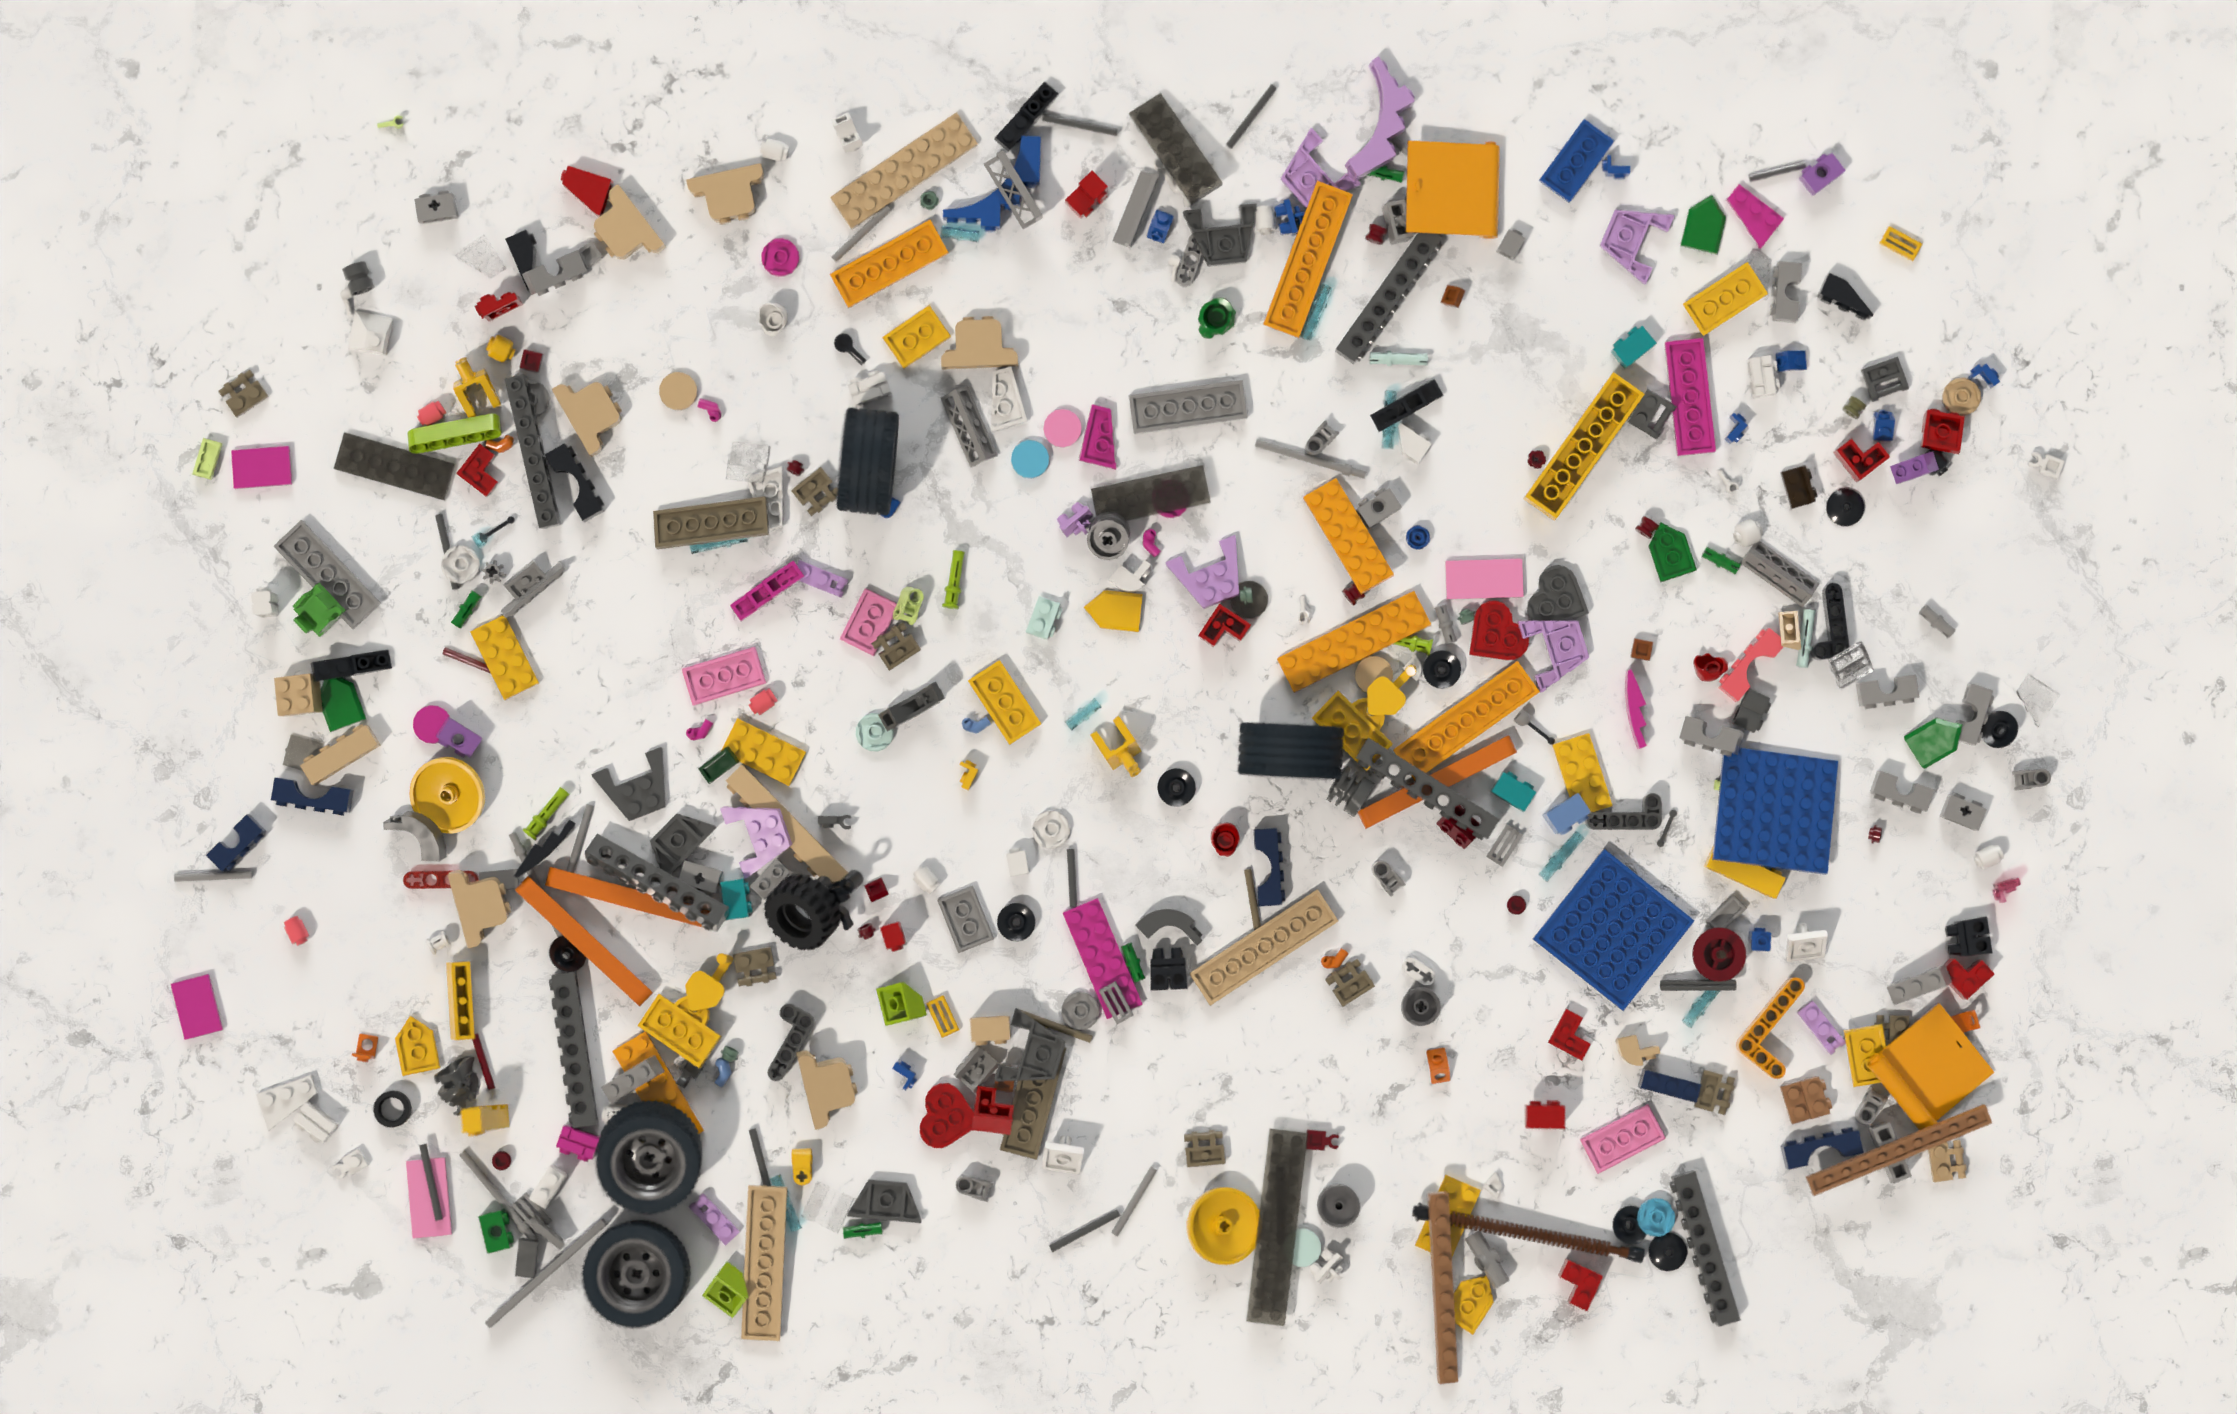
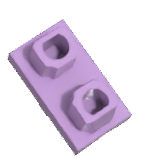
M1077 502L1071 507L1075 515L1069 519L1064 513L1057 518L1060 529L1066 537L1072 533L1077 535L1081 531L1086 535L1088 531L1085 528L1091 524L1088 521L1093 517L1090 509Z

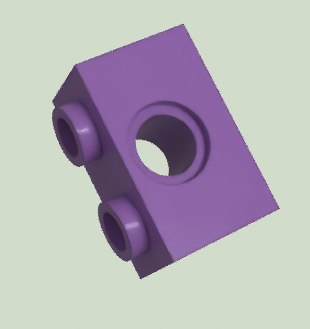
M1824 153L1816 160L1818 162L1813 167L1808 165L1801 171L1803 175L1799 177V180L1812 196L1846 171L1833 153H1830L1828 156ZM1817 169H1823L1825 177H1819Z
M1933 452L1922 454L1890 466L1896 484L1907 482L1939 470Z
M449 716L436 734V737L439 739L438 743L446 748L449 745L455 748L454 752L462 758L465 756L470 758L482 740L481 736ZM462 734L463 741L458 744L454 743V735Z

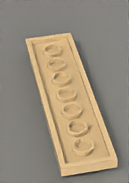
M956 112L830 198L850 228L854 229L878 213L886 205H890L976 147L978 143Z
M1317 889L1189 974L1211 1006L1337 923L1338 919Z
M748 1185L744 1281L749 1297L744 1302L742 1309L741 1339L780 1341L787 1187Z

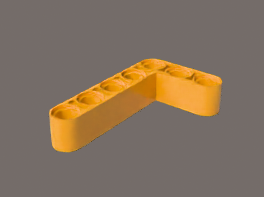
M1788 978L1736 1042V1048L1742 1055L1774 1079L1782 1078L1786 1073V1068L1778 1059L1764 1049L1760 1043L1804 991L1805 984L1800 978ZM1797 981L1799 983L1797 991L1791 990V982ZM1782 995L1787 999V1003L1784 1006H1780L1778 1003V999ZM1769 1010H1772L1775 1014L1772 1021L1766 1019V1013ZM1757 1025H1760L1763 1029L1762 1034L1759 1036L1754 1034V1028ZM1744 1040L1750 1042V1048L1746 1051L1741 1047ZM1760 1052L1765 1054V1060L1762 1063H1759L1756 1059L1757 1054ZM1778 1065L1780 1067L1778 1075L1772 1074V1066Z

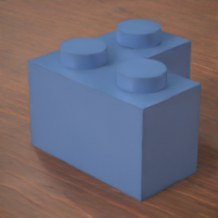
M1576 793L1543 814V817L1555 834L1560 833L1564 835L1573 829L1571 825L1577 821L1581 824L1589 819L1588 814L1591 811L1579 793Z

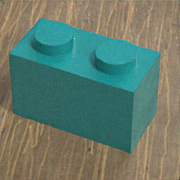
M1643 325L1639 329L1635 326L1627 333L1629 337L1624 341L1620 338L1612 345L1614 349L1611 353L1624 369L1657 344Z
M1510 771L1507 773L1502 772L1490 792L1518 810L1525 812L1536 794V791L1533 790L1534 786L1526 781L1524 783L1516 780L1518 776Z
M745 879L720 882L723 904L729 907V915L726 920L750 917L753 909L751 901L748 902L747 894H750L749 882L745 883Z

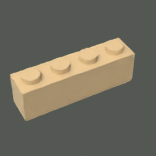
M361 724L352 730L354 733L349 736L345 734L336 739V744L332 746L326 745L319 750L321 753L315 757L310 755L303 760L304 763L300 766L311 785L316 786L381 746L370 726H363Z

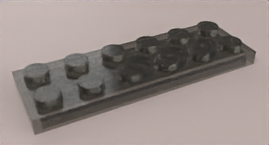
M1161 93L1129 113L1130 118L1190 205L1223 185L1219 176Z
M344 432L333 469L445 501L455 464L423 454L411 453L409 450Z
M1203 465L1091 489L1096 516L1101 513L1112 512L1124 517L1126 521L1211 503Z

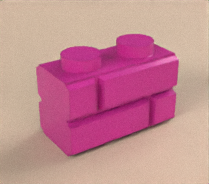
M565 1124L562 1127L556 1147L560 1148V1153L566 1155L574 1153L578 1155L577 1159L588 1162L589 1159L593 1160L596 1155L600 1137Z

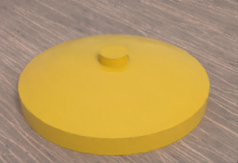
M440 757L430 760L416 771L410 784L409 796L413 811L431 819L438 826L441 833L452 834L467 829L478 820L483 811L485 791L482 781L471 766L459 759Z
M1230 1187L1211 1189L1194 1202L1188 1214L1187 1235L1194 1251L1208 1262L1218 1265L1238 1263L1252 1253L1260 1239L1262 1221L1259 1209L1246 1193Z

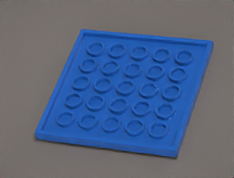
M1740 748L1738 755L1732 754L1731 757L1722 755L1712 860L1827 875L1838 761Z
M1603 849L1532 939L1619 1009L1624 1011L1695 920L1607 850Z

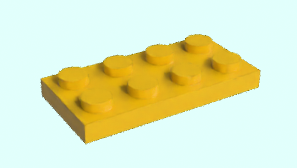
M1746 262L1683 303V306L1704 336L1768 295V292L1749 263Z
M502 615L470 631L504 700L539 684L507 618Z
M1000 660L968 680L1009 745L1041 725V722Z
M738 718L722 748L724 750L729 746L741 763L787 786H790L806 754L805 751Z
M1587 733L1553 744L1552 747L1569 798L1579 793L1591 813L1613 806L1590 734Z
M1446 1174L1438 1192H1448L1449 1214H1451V1211H1455V1215L1456 1212H1460V1215L1465 1213V1216L1466 1214L1471 1215L1481 1192L1480 1189ZM1425 1221L1415 1246L1431 1252L1429 1221ZM1454 1224L1450 1226L1452 1256L1464 1231V1225L1463 1228H1459V1224L1458 1227H1454Z

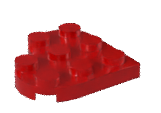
M1488 601L1481 604L1476 610L1473 621L1469 655L1500 660H1515L1522 657L1527 651L1529 637L1522 638L1519 626L1513 622L1512 613L1509 608L1499 601Z
M940 1083L933 1086L925 1097V1107L928 1113L922 1118L920 1123V1135L928 1146L944 1148L972 1131L974 1111L954 1085Z

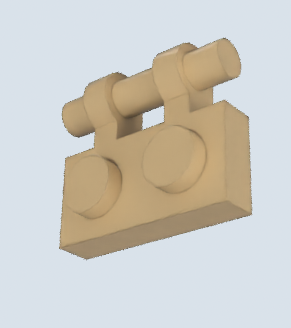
M1960 1139L1953 1140L1954 1148H1948V1142L1928 1149L1934 1183L1953 1180L1952 1172L1958 1171L1959 1179L1966 1178L1965 1170H1967V1167L1964 1164L1962 1154L1964 1153V1148L1961 1147ZM1955 1154L1956 1165L1951 1166L1950 1155Z

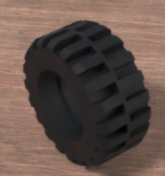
M790 875L786 877L767 896L764 904V910H766L764 912L765 919H768L767 924L769 928L773 929L774 935L779 936L780 940L783 943H788L790 947H798V950H814L822 946L837 930L841 918L840 910H838L839 904L838 901H835L834 894L828 891L829 888L826 885L823 886L820 883L821 881L813 880L808 875H804V877L803 875ZM795 906L801 908L808 915L809 919L804 917Z

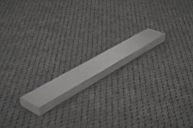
M603 1218L492 1315L485 1324L490 1328L607 1226L606 1220Z

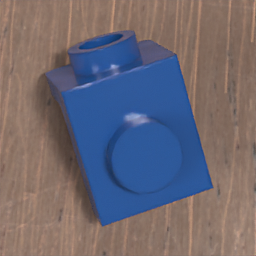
M1607 155L1605 160H1602V171H1605V177L1624 180L1625 177L1630 175V166H1611V155Z
M1156 209L1146 237L1164 243L1174 215Z
M1784 351L1775 354L1777 372L1807 370L1805 351Z
M1987 363L1983 366L1980 364L1970 370L1972 374L1968 376L1971 380L1980 374L1990 388L2001 382L1998 379L1999 374L1995 369H1991Z
M1887 410L1873 412V440L1893 441L1895 426L1893 413Z
M1733 413L1729 418L1737 426L1725 438L1729 444L1733 441L1737 443L1744 436L1742 431L1748 426L1745 423L1746 419L1738 413L1736 415Z
M1754 928V931H1749L1748 939H1751L1752 951H1771V932H1765L1766 928Z
M904 1061L896 1062L892 1069L908 1078L902 1089L905 1091L908 1087L912 1089L917 1081L915 1078L916 1073L910 1070L912 1066Z

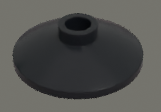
M1839 489L1833 492L1827 500V515L1833 523L1839 526H1852L1864 514V501L1852 489ZM1845 503L1849 504V510L1843 508Z
M1445 650L1435 651L1426 658L1423 664V675L1431 686L1439 689L1449 688L1460 678L1461 664L1453 653ZM1440 666L1445 668V672L1442 674L1438 672Z
M1996 711L1989 714L1986 724L1982 725L1981 732H1983L1982 739L1993 748H2004L2010 745L2018 734L2016 718L2006 711ZM2001 729H2004V732L2002 734H1999V731Z
M1174 768L1162 774L1158 781L1157 790L1163 802L1170 806L1179 807L1192 800L1196 791L1194 778L1189 772L1180 768ZM1174 784H1178L1180 786L1179 791L1173 790Z
M1011 903L1000 911L997 918V927L1001 935L1006 939L1022 941L1028 938L1034 931L1035 916L1026 905ZM1015 918H1018L1020 920V924L1018 926L1013 925V920Z
M564 936L556 938L550 945V960L559 970L574 972L584 965L586 956Z
M1636 1206L1621 1208L1613 1218L1612 1227L1615 1236L1619 1241L1628 1245L1638 1244L1647 1236L1639 1227L1637 1221L1639 1208ZM1627 1222L1630 1223V1228H1629V1229L1626 1228V1223H1627Z
M1669 1232L1664 1236L1653 1238L1649 1245L1648 1254L1655 1267L1663 1271H1673L1681 1267L1685 1262L1687 1247L1681 1237ZM1667 1249L1672 1250V1254L1670 1256H1666L1665 1251Z

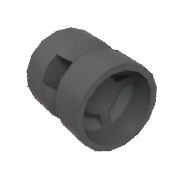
M357 262L342 269L345 280L350 281L348 288L352 296L374 289L372 279L367 276L369 270L366 262Z

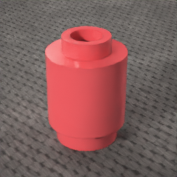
M439 400L433 401L418 410L419 415H417V418L422 426L425 424L429 426L442 419L446 411Z
M770 688L766 691L764 689L749 699L751 702L749 707L754 714L758 712L761 715L775 706L774 703L778 700Z
M295 916L284 922V929L292 944L296 943L299 946L308 941L307 937L310 935L302 919L299 920L298 916Z

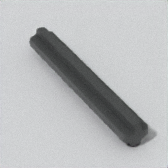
M1709 979L1660 980L1661 991H1735L1737 988L1735 979L1727 981H1712Z

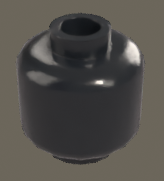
M1930 449L1926 453H1934L1939 470L1931 472L1929 475L1938 474V476H1941L1948 470L1946 466L1949 465L1950 460L1944 452Z

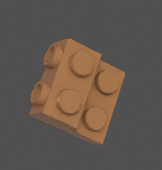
M1819 1076L1780 1087L1791 1124L1830 1114L1829 1109H1832V1104L1829 1097H1825L1826 1084L1824 1079L1820 1080Z

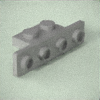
M532 560L504 583V587L515 599L501 610L503 616L507 618L515 615L519 610L518 608L523 604L531 602L534 598L533 596L538 592L544 591L553 579L560 578L565 570L563 565L559 562L548 572L544 573Z

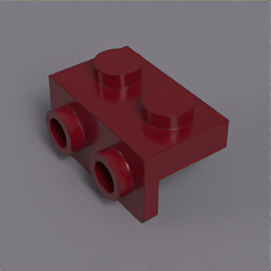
M1457 805L1454 809L1457 816L1464 814L1465 810L1460 805ZM1442 817L1436 824L1463 849L1476 838L1472 835L1474 831L1469 828L1466 830L1456 825L1457 821L1453 818L1448 820ZM1473 817L1471 818V824L1473 826L1480 825V823L1476 819H1474Z

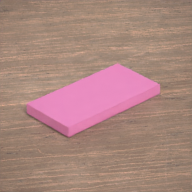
M1522 559L1445 561L1446 600L1524 597Z
M756 647L682 669L693 706L766 684Z
M1646 1104L1579 1140L1597 1174L1663 1141L1666 1137L1649 1104Z
M445 1157L430 1159L443 1217L442 1220L435 1221L422 1160L406 1161L413 1238L452 1235Z

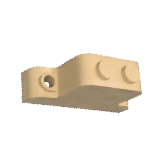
M761 163L686 179L689 191L694 197H706L709 215L712 220L719 222L720 225L731 223L732 219L738 218L739 221L747 220L750 218V215L754 214L756 207L751 186L761 183L764 178V172Z
M618 184L610 190L608 198L613 207L595 220L594 229L596 232L593 234L600 243L604 241L608 247L605 249L611 257L616 256L620 260L628 258L642 246L649 253L661 252L666 248L665 244Z
M984 316L982 320H974V317H963V320L959 321L955 326L956 349L946 350L941 357L942 369L1018 366V355L1014 348L1002 347L1001 324L998 320L993 319V316Z
M594 382L574 393L570 385L560 384L552 388L554 395L588 454L593 457L600 453L603 445L600 435L615 427L621 421L620 413L622 410L617 402L613 403L610 397L613 394L607 385L604 387L602 384Z
M462 870L451 871L448 873V879L467 948H473L478 946L481 940L485 939L483 929L505 923L509 913H511L509 901L506 902L504 897L506 888L504 883H500V880L496 877L470 882L467 873Z
M800 1051L796 1055L815 1130L827 1126L830 1120L829 1111L852 1105L855 1102V1094H858L856 1083H852L850 1076H853L851 1064L847 1065L843 1058L837 1057L816 1062L815 1054L812 1055L809 1051Z

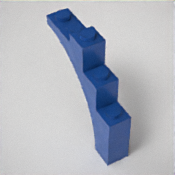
M1041 136L1021 137L1020 151L1014 169L1026 188H1035L1036 185H1040ZM1006 179L1001 184L1002 188L1011 190L1012 181ZM997 189L988 197L973 205L958 209H944L943 220H947V223L957 224L958 221H966V224H977V221H981V229H985V232H996V229H1000L1001 207H1004L1005 210L1011 209L999 189ZM1012 194L1011 203L1013 205L1020 206V195Z

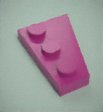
M1740 184L1737 185L1727 198V202L1738 218L1741 219L1759 249H1761L1784 218Z
M1091 405L1078 461L1116 470L1111 409Z

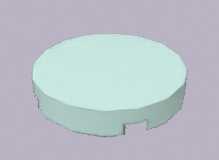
M877 713L864 716L856 727L858 743L869 751L885 749L891 744L894 737V729L887 732Z
M1298 1228L1286 1236L1283 1243V1252L1291 1264L1297 1267H1307L1318 1260L1321 1253V1243L1313 1231Z

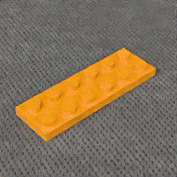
M928 220L834 271L830 276L847 307L850 308L946 256L949 252L931 220Z
M1336 478L1303 497L1361 595L1394 576V573Z
M647 1032L641 1033L612 1051L624 1072L655 1055L665 1072L636 1088L635 1091L641 1101H662L665 1104L668 1103L675 1106L676 1109L682 1110L692 1120L691 1122L695 1124L698 1134L705 1131Z

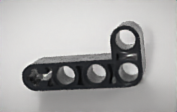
M1830 583L1822 590L1828 641L1812 646L1810 654L1815 660L1841 658L1846 656L1850 649L1842 588L1837 583ZM1831 587L1832 590H1836V594H1834L1833 597L1832 594L1828 593V590H1830ZM1831 600H1838V602H1833L1829 604V601ZM1832 606L1838 608L1839 614L1837 616L1831 614L1830 608ZM1834 625L1840 626V635L1833 633ZM1837 644L1843 646L1844 651L1842 654H1838L1835 651ZM1818 646L1824 648L1825 653L1823 656L1817 655L1816 648Z

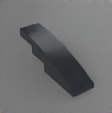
M1432 379L1374 412L1370 417L1378 432L1444 395L1436 380Z
M569 819L559 835L552 831L542 847L535 843L514 874V877L518 878L549 856L566 838L576 823Z

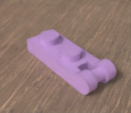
M800 560L798 561L797 566L804 575L799 580L800 582L842 598L844 593L842 591L844 586L848 584V579ZM833 580L838 582L835 589L830 587Z
M1813 1001L1797 1012L1830 1055L1836 1052V1048L1846 1044L1845 1040ZM1830 1036H1832L1835 1039L1832 1043H1829L1826 1040Z
M704 1193L699 1196L695 1203L689 1205V1208L725 1246L740 1232ZM705 1204L709 1209L703 1213L700 1208Z

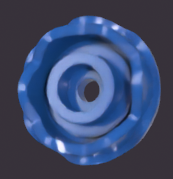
M1419 525L1412 527L1406 534L1408 545L1413 549H1423L1430 542L1429 531Z

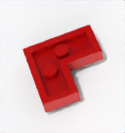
M479 443L456 474L486 497L490 495L499 483L484 471L495 455Z
M1565 1008L1548 1043L1582 1061L1591 1045L1589 1042L1574 1035L1583 1017Z

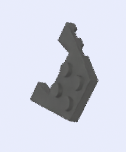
M1257 203L1239 205L1241 225L1204 229L1201 209L1183 211V216L1208 267L1245 263L1247 261Z
M662 747L645 753L652 770L651 773L618 786L614 785L608 768L591 774L593 779L628 821L666 807Z
M1015 1008L1011 1025L1029 1030L1028 1039L1019 1069L999 1064L994 1081L1055 1079L1066 1042L1027 1014Z

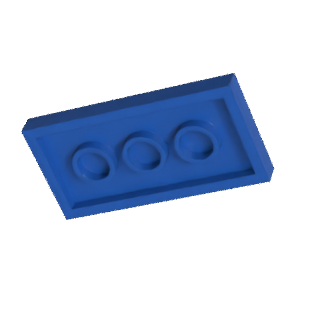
M1583 119L1539 179V182L1570 203L1615 140Z

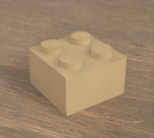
M313 674L274 678L278 716L289 717L323 712L320 681L314 682Z
M1010 1015L970 1018L971 1042H976V1045H987L988 1041H995V1044H1007V1040L1011 1039Z

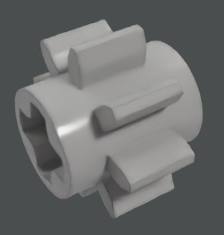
M496 560L493 561V564L485 562L487 567L481 569V571L485 572L483 579L490 578V584H493L494 580L501 582V575H506L501 571L504 565L497 566ZM495 567V570H497L498 573L494 574L492 577L489 571L493 570Z

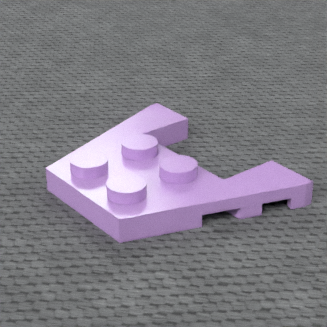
M1313 128L1307 133L1280 179L1305 208H1307L1316 181L1343 191H1349L1361 184L1358 180L1354 182L1349 172L1336 183H1333L1312 159L1309 153L1323 142Z
M1615 210L1602 238L1600 247L1645 285L1652 267L1635 261L1642 240L1649 225L1668 232L1675 215Z
M1235 535L1219 541L1226 560L1193 573H1188L1182 556L1165 562L1168 569L1172 571L1203 609L1239 595Z
M1577 620L1517 621L1523 639L1542 633L1553 669L1534 675L1540 693L1544 692L1546 688L1559 681L1562 676L1571 672L1589 658Z
M729 806L720 808L725 824L744 820L756 853V857L739 862L744 879L751 876L792 845L779 808Z

